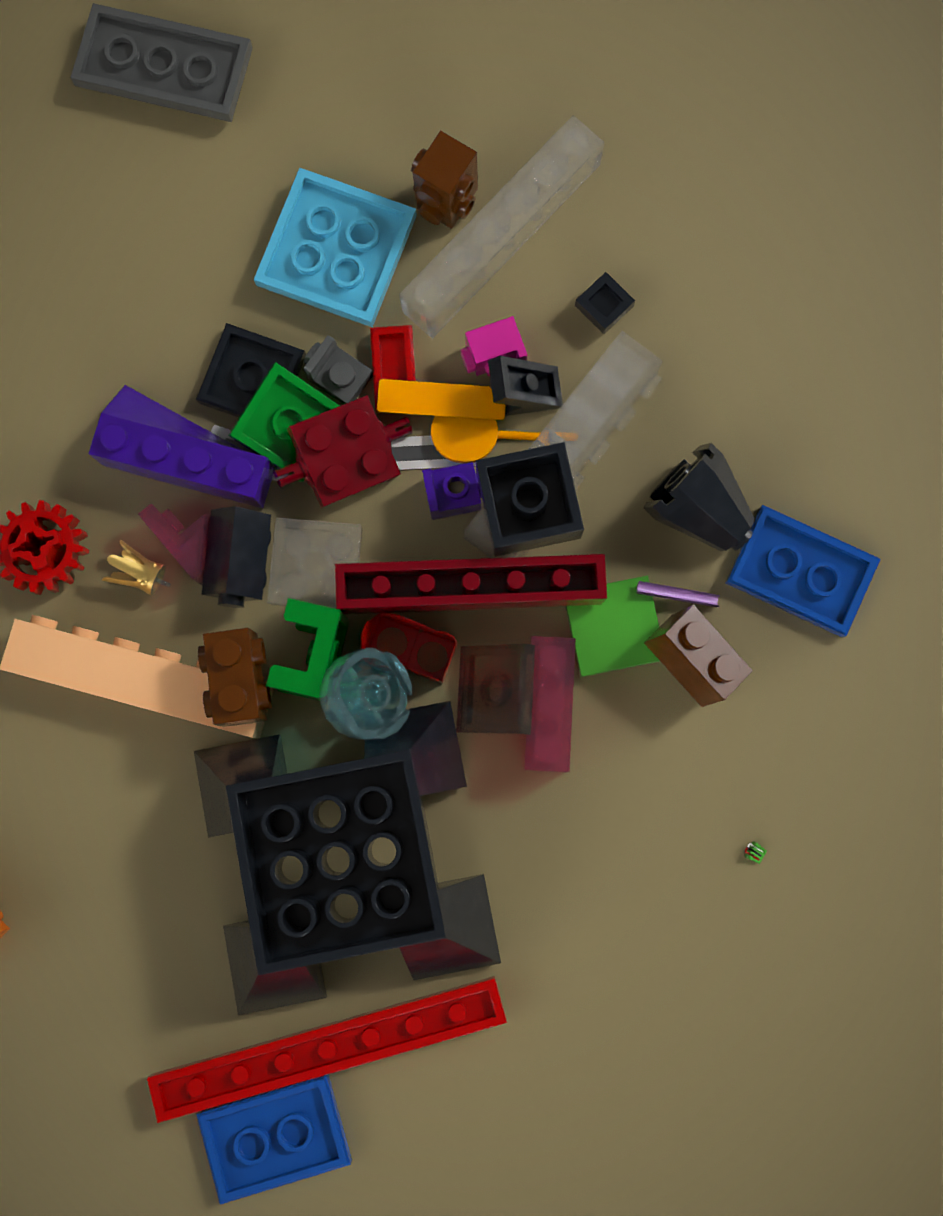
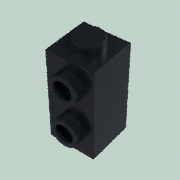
M237 506L211 510L201 595L218 598V605L232 608H244L245 601L262 600L263 589L267 581L265 572L267 551L271 541L270 514Z

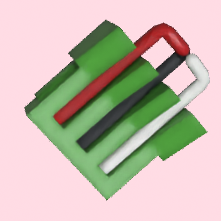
M753 841L746 847V854L744 856L760 864L767 850Z

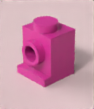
M514 316L465 332L466 347L460 349L467 373L475 371L476 376L486 373L490 377L488 361L498 356L527 361L528 355Z

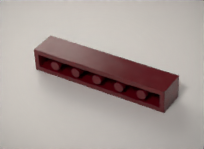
M605 554L335 564L336 609L341 610L344 614L601 605L607 599Z

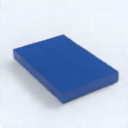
M762 505L750 529L753 535L741 547L725 584L842 638L846 637L881 559Z
M329 1074L205 1109L196 1114L220 1205L351 1165L352 1162Z

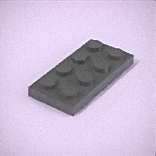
M93 3L70 78L76 87L232 122L253 47L251 40L248 38Z

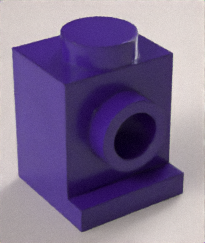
M473 462L431 470V468L422 470L432 520L482 510V497ZM461 481L464 484L462 492L455 494L449 491L448 485L450 483Z

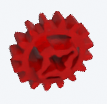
M39 500L35 510L30 504L26 502L21 503L22 514L16 515L8 511L6 515L10 523L8 526L0 525V533L3 534L0 540V566H6L0 573V577L7 581L14 579L13 587L24 591L29 586L31 593L41 595L45 585L49 591L57 593L59 592L58 581L62 580L71 585L74 583L70 574L72 569L83 571L85 568L77 560L78 556L89 554V549L79 545V541L88 537L87 532L82 529H74L80 520L73 514L66 516L67 509L59 504H56L51 510L49 503ZM43 521L54 522L62 530L57 531L53 529L48 531L47 526L43 525ZM40 541H45L46 544L40 547ZM40 549L41 554L37 555L34 551ZM19 565H32L33 570L37 571L38 575L25 573Z

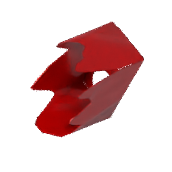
M380 613L367 621L361 633L362 650L367 657L441 684L445 680L458 644L454 636L447 632L436 631L403 616L390 613ZM387 628H398L406 635V650L398 657H386L378 649V636ZM428 642L441 644L447 652L445 666L436 672H428L422 669L417 660L419 649Z

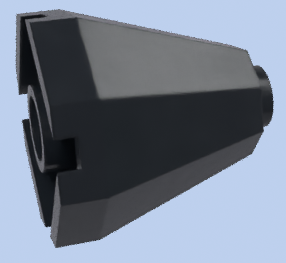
M712 443L700 445L692 452L698 459L692 464L688 463L685 459L677 464L651 493L650 498L654 501L646 502L643 508L655 520L719 551H727L729 548L736 551L746 544L753 535L750 529L755 520L724 455Z

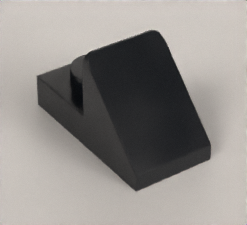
M498 356L488 361L493 402L506 405L505 416L554 410L563 407L558 366L505 356Z

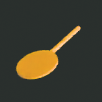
M435 416L431 424V439L436 450L446 459L462 464L476 462V460L485 458L495 447L497 439L575 443L578 440L575 434L498 430L497 422L493 419Z

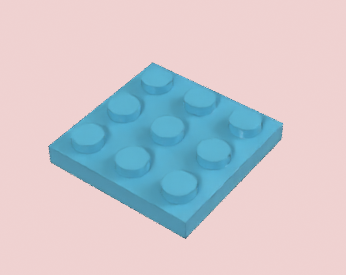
M299 168L254 277V282L258 287L373 327L416 219V208Z

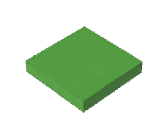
M648 575L607 583V599L601 605L565 606L580 678L660 662L644 644L659 628L653 596L638 594L636 591L639 581L649 582Z

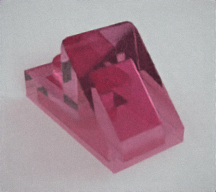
M151 503L138 515L190 577L202 585L210 517L207 514L202 515L180 534L179 532L185 527L169 508L161 512Z

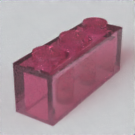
M531 636L524 771L570 772L576 638Z

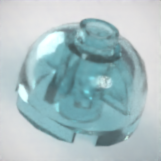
M375 648L358 649L336 659L327 669L320 686V705L325 718L339 733L358 740L385 739L398 732L408 719L410 710L405 709L407 696L412 695V684L406 668L395 655L389 652H381Z

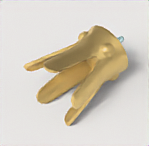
M121 539L120 545L124 548L121 552L122 557L116 555L107 557L110 565L123 572H113L111 577H103L102 581L136 587L150 596L156 593L160 584L167 587L171 586L170 583L163 580L166 565L148 560Z

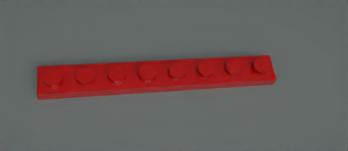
M493 976L153 1073L147 1077L157 1123L502 1025L507 1023L496 979Z

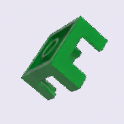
M288 598L284 619L296 623L295 627L297 630L315 634L316 637L315 640H311L307 651V672L272 665L266 686L277 689L278 692L329 704L350 620L339 609Z

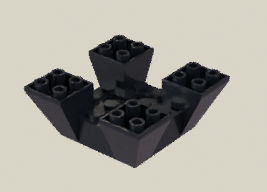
M451 701L365 717L364 759L287 774L281 734L194 751L208 838L234 833L248 921L223 926L238 1015L324 999L327 997L321 963L398 947L413 980L501 963L484 874L438 883L422 796L467 787ZM327 800L334 801L341 810L340 821L334 827L324 825L319 818V809ZM377 838H387L395 845L396 856L391 863H380L373 857L372 845ZM332 847H340L348 853L350 863L345 872H335L329 867L327 854ZM287 856L296 857L302 863L303 874L299 881L287 879L282 872V864ZM348 894L357 901L358 913L355 917L344 918L338 914L335 908V901L338 895Z

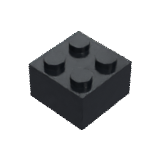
M565 442L476 460V473L495 557L581 539L584 526Z

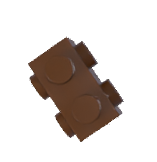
M440 130L428 150L421 149L413 161L411 167L414 180L413 190L415 191L416 205L420 215L434 225L442 223L452 229L459 217L464 220L469 215L475 204L476 197L474 194L478 190L477 152Z
M248 627L204 633V646L198 647V661L201 672L208 675L209 690L203 692V705L206 717H212L213 725L222 727L268 721L267 710L271 709L272 700L270 688L266 686L267 682L263 683L261 665L266 664V650L263 638H258L257 633Z

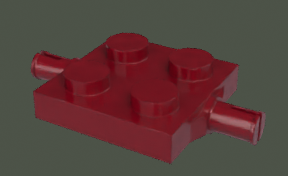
M368 395L289 426L287 431L295 447L296 462L274 470L275 479L292 473V475L277 481L279 487L282 488L287 484L304 478L313 488L319 505L323 508L401 475L392 454L391 442L406 435H411L413 433L412 426L395 431L410 423L407 417L384 426L377 418Z

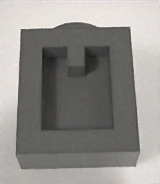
M329 335L321 344L315 343L304 359V364H306L304 371L308 380L342 404L356 400L373 377V371L340 349L337 346L336 340Z

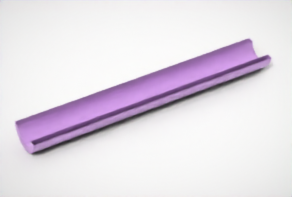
M639 581L636 591L638 594L719 608L717 602L720 595Z

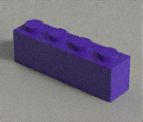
M124 385L101 412L88 453L106 467L259 508H264L274 474L273 471L275 470L267 457L240 449L127 385Z

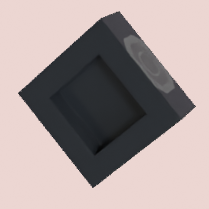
M605 272L576 299L575 307L605 334L634 307L636 300Z

